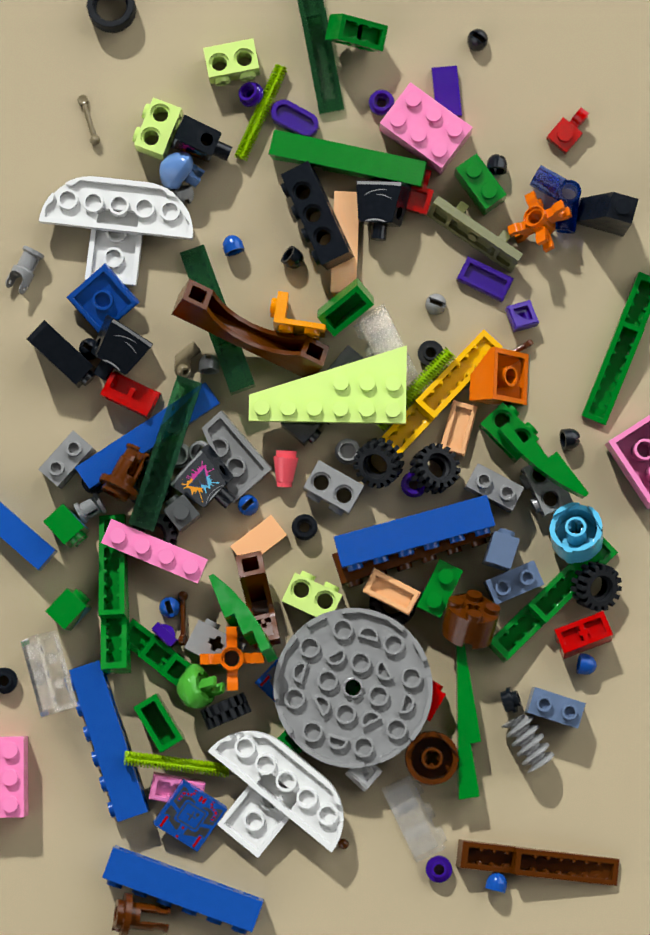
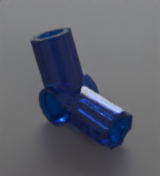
M540 165L530 186L557 201L562 200L565 207L568 206L570 208L572 217L567 220L557 221L554 231L563 234H575L581 195L580 185L576 181L567 180ZM567 188L572 189L575 192V198L566 199L562 191Z

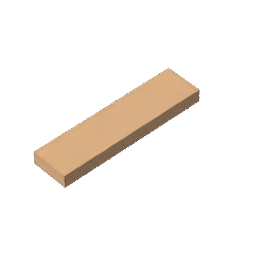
M334 191V213L355 257L331 268L330 294H338L357 279L359 228L357 192Z

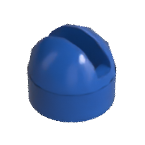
M229 235L223 241L225 256L237 255L245 250L242 240L235 235Z
M244 495L238 501V509L243 515H254L259 508L257 499L252 495ZM252 499L254 503L244 511L242 507Z
M173 597L164 598L159 605L160 613L167 618L176 617L180 612L179 601ZM170 601L174 613H168L165 602Z
M580 653L577 660L576 673L582 675L593 673L597 667L595 659L589 654Z
M493 873L487 878L485 888L506 893L507 880L501 873Z

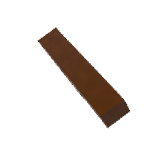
M459 839L456 866L522 876L617 886L619 859Z

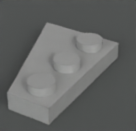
M223 411L216 414L202 427L208 444L233 474L234 478L227 484V488L236 497L233 500V503H236L271 472L273 468Z

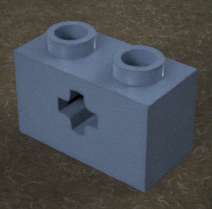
M500 528L498 532L494 531L491 533L482 564L506 572L510 570L520 538L514 537L515 532Z
M534 560L483 582L491 601L496 604L544 585Z
M532 687L525 712L578 729L586 703Z

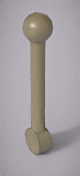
M80 95L78 103L82 106L91 134L90 142L93 145H98L100 138L95 133L87 107L88 98L85 95Z

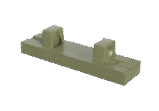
M438 196L427 216L511 273L523 253L508 244V240L511 237L509 233L503 230L499 236L495 235L466 215V211L469 208L466 203L460 201L454 207Z

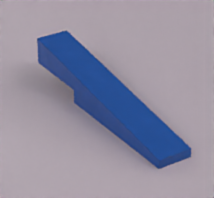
M205 382L77 465L75 469L92 491L101 484L99 478L102 473L111 474L118 459L126 451L127 443L140 447L139 452L150 453L214 409L220 402Z
M0 501V537L37 570L41 571L58 551Z

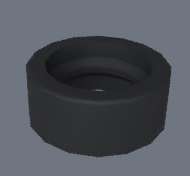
M87 0L86 7L92 23L104 32L117 33L123 31L131 25L135 18L136 5L134 0H125L126 12L121 18L114 21H106L99 16L96 9L99 0Z

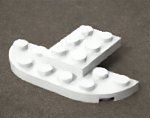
M96 176L75 178L66 182L65 185L48 197L39 217L41 224L91 229L85 280L106 263L126 286L137 287L143 235L193 240L191 217L182 201L169 189L149 182Z
M259 731L232 733L220 739L208 750L211 755L248 784L246 789L218 822L217 825L258 858L287 821L291 819L332 853L342 833L344 811L335 787L319 771L282 741L272 735Z

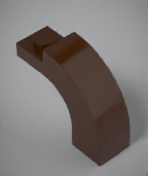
M256 551L235 556L247 607L269 638L271 645L281 644L262 552ZM258 643L254 644L255 649H258Z

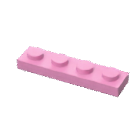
M113 519L110 520L101 541L104 545L197 584L208 562V559Z

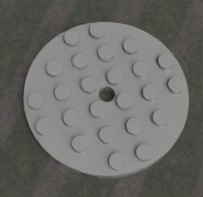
M343 608L313 618L290 638L276 666L273 690L279 719L288 735L303 751L329 765L344 768H363L393 758L416 738L430 711L433 683L428 659L422 647L402 624L377 611L362 608ZM356 680L360 683L361 690L357 695H349L346 692L345 685L348 681Z

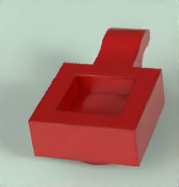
M581 107L570 121L563 117L547 135L546 139L564 154H567L583 133L578 128L587 119L589 113Z
M426 169L422 188L411 186L406 207L407 211L427 216L434 190L427 188L431 170Z

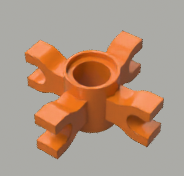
M532 191L525 195L529 208L524 214V221L507 226L508 232L511 237L515 235L517 243L524 241L529 235L535 233L537 244L539 246L542 245L543 250L548 252L555 248L550 235L556 228V222L571 218V210L568 206L565 207L562 200L555 202L550 208L544 210L543 200L541 198L537 199L536 193Z
M228 626L226 627L227 648L218 654H200V665L221 664L227 669V691H238V669L243 664L265 663V658L262 653H243L238 648V627ZM229 651H236L240 656V661L236 666H229L225 662V656Z

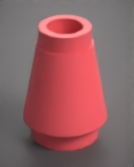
M276 450V456H273L277 487H292L299 457H296L297 451Z

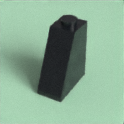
M616 192L583 197L580 199L574 223L623 237L632 224L639 199Z
M45 320L27 338L37 351L78 388L82 384L84 386L88 385L95 377L93 372L96 368Z

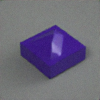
M531 300L506 306L505 312L513 332L538 326L539 321Z
M157 622L152 627V631L169 647H173L178 642L174 629L170 625Z

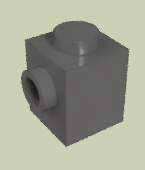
M177 494L171 497L165 503L167 507L163 510L181 533L202 517L184 494L180 497Z

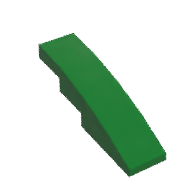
M508 422L499 428L497 432L538 473L581 499L589 494L558 452H555L548 458L533 437L523 443Z
M214 574L209 575L219 605L229 625L239 626L250 646L258 643L260 651L268 663L278 659L269 638L247 605Z
M132 618L129 621L130 650L177 687L179 678L191 663Z

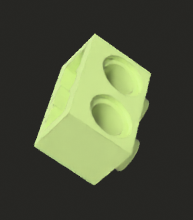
M253 38L203 48L210 85L224 86L230 84V81L237 79L250 81L255 79V76L260 75ZM243 57L252 60L247 66H241L238 64V61ZM218 62H223L227 65L222 71L213 69V66Z
M156 98L152 99L151 104H146L142 113L144 121L141 128H136L132 139L135 142L136 151L163 161L168 155L182 120V108ZM160 112L168 114L167 119L162 122L156 121L155 116ZM153 135L159 138L158 142L154 145L145 143L149 136Z
M302 571L300 575L294 573L282 602L313 617H317L336 610L342 594L338 593L339 587L325 582L323 586L314 582L315 576ZM304 583L309 587V593L306 597L299 598L294 594V588L297 584ZM322 594H328L333 599V604L328 609H322L317 603L319 596Z

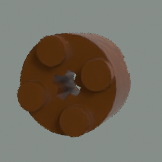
M471 589L467 593L450 596L442 623L443 636L451 643L463 647L464 643L471 644V649L488 647L494 637L501 609L500 606L482 597V593L477 590Z
M437 731L419 733L406 747L404 756L405 764L410 774L417 781L427 785H437L449 780L456 772L459 760L457 747L448 736ZM428 751L430 753L436 751L438 753L436 755L437 763L429 762L426 764L427 756L425 754Z

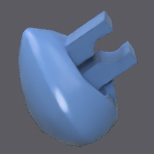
M188 152L169 154L163 159L159 167L162 185L170 191L178 190L183 181L196 188L205 172L194 164L193 158Z

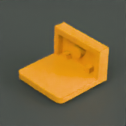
M278 291L277 298H272L270 318H274L275 331L294 335V333L307 335L319 341V337H325V324L286 318L289 303L288 292Z

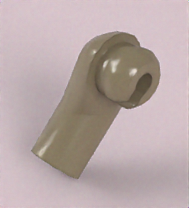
M194 341L175 356L174 371L179 378L186 379L191 375V359L201 352Z

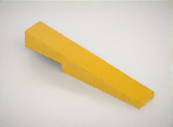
M483 330L406 411V424H393L382 436V438H385V443L388 440L393 441L391 446L394 448L398 445L400 448L396 452L398 454L404 453L470 383L471 373L491 347L502 348L503 346Z

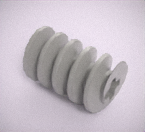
M522 714L501 726L502 728H511L506 735L507 738L516 737V740L511 744L512 747L521 746L517 756L526 755V759L521 764L523 766H532L527 773L540 768L554 757L553 752L545 753L546 749L550 746L547 742L539 743L544 737L543 733L534 734L539 725H529L534 718L532 714Z

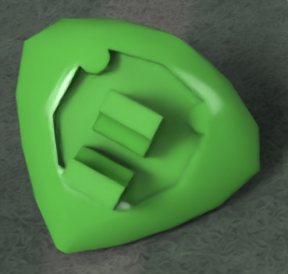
M191 664L179 678L176 688L177 694L187 707L199 709L211 704L215 696L223 694L225 692V683H216V676L209 677L208 673L199 664Z

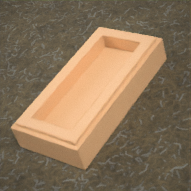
M456 400L452 401L441 442L443 444L442 449L448 446L451 448L448 453L452 454L455 452L458 456H465L478 406Z
M270 515L230 547L237 556L261 551L263 555L284 539L287 534L274 517Z
M375 568L362 592L408 616L421 594L420 591Z

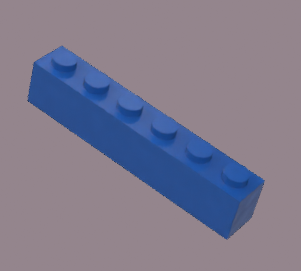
M484 495L334 536V542L342 569L347 568L348 572L364 568L363 563L372 560L374 565L389 561L388 556L398 554L399 558L415 554L413 549L423 546L424 550L427 551L440 547L439 542L449 540L450 544L464 541V535L475 533L476 537L491 533L490 528L495 526V521L488 497Z
M101 660L69 670L71 676L67 677L71 692L76 691L79 700L75 702L79 717L84 716L87 725L83 727L87 742L92 741L95 750L91 752L95 767L100 766L103 775L99 777L103 792L108 791L111 802L107 803L111 817H116L117 822L150 811L136 766L134 767V764L131 766V763L128 766L127 763L124 765L125 751L130 752L131 749L107 675L101 670Z
M117 845L112 849L102 878L108 880L107 884L112 887L122 889V886L132 888L131 893L146 898L147 895H151L157 898V903L171 907L173 903L181 906V911L192 916H196L197 913L206 915L207 921L217 925L225 922L232 925V930L241 934H246L247 931L253 932L264 901L260 897Z

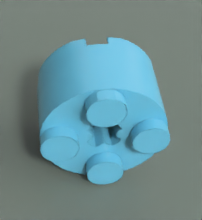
M575 502L565 504L555 511L549 527L551 544L555 553L569 564L585 562L593 558L602 549L603 544L602 520L598 512L590 506L587 507Z

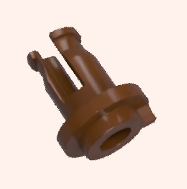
M127 443L126 451L118 459L111 474L102 473L99 478L100 483L103 485L101 489L115 500L127 502L128 499L136 500L139 493L133 486L143 470L145 460L150 457V454L139 452L140 447Z
M124 893L123 899H117L115 904L112 930L117 931L119 935H128L129 929L144 931L162 930L163 933H167L169 924L140 921L141 912L170 915L171 908L168 906L164 908L155 904L133 902V895L131 893Z

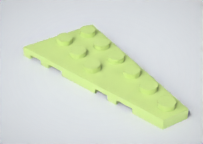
M407 345L249 394V422L406 424Z

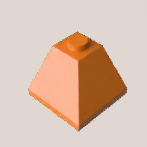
M491 347L470 375L469 401L485 404H501L503 402L505 405H527L529 354Z

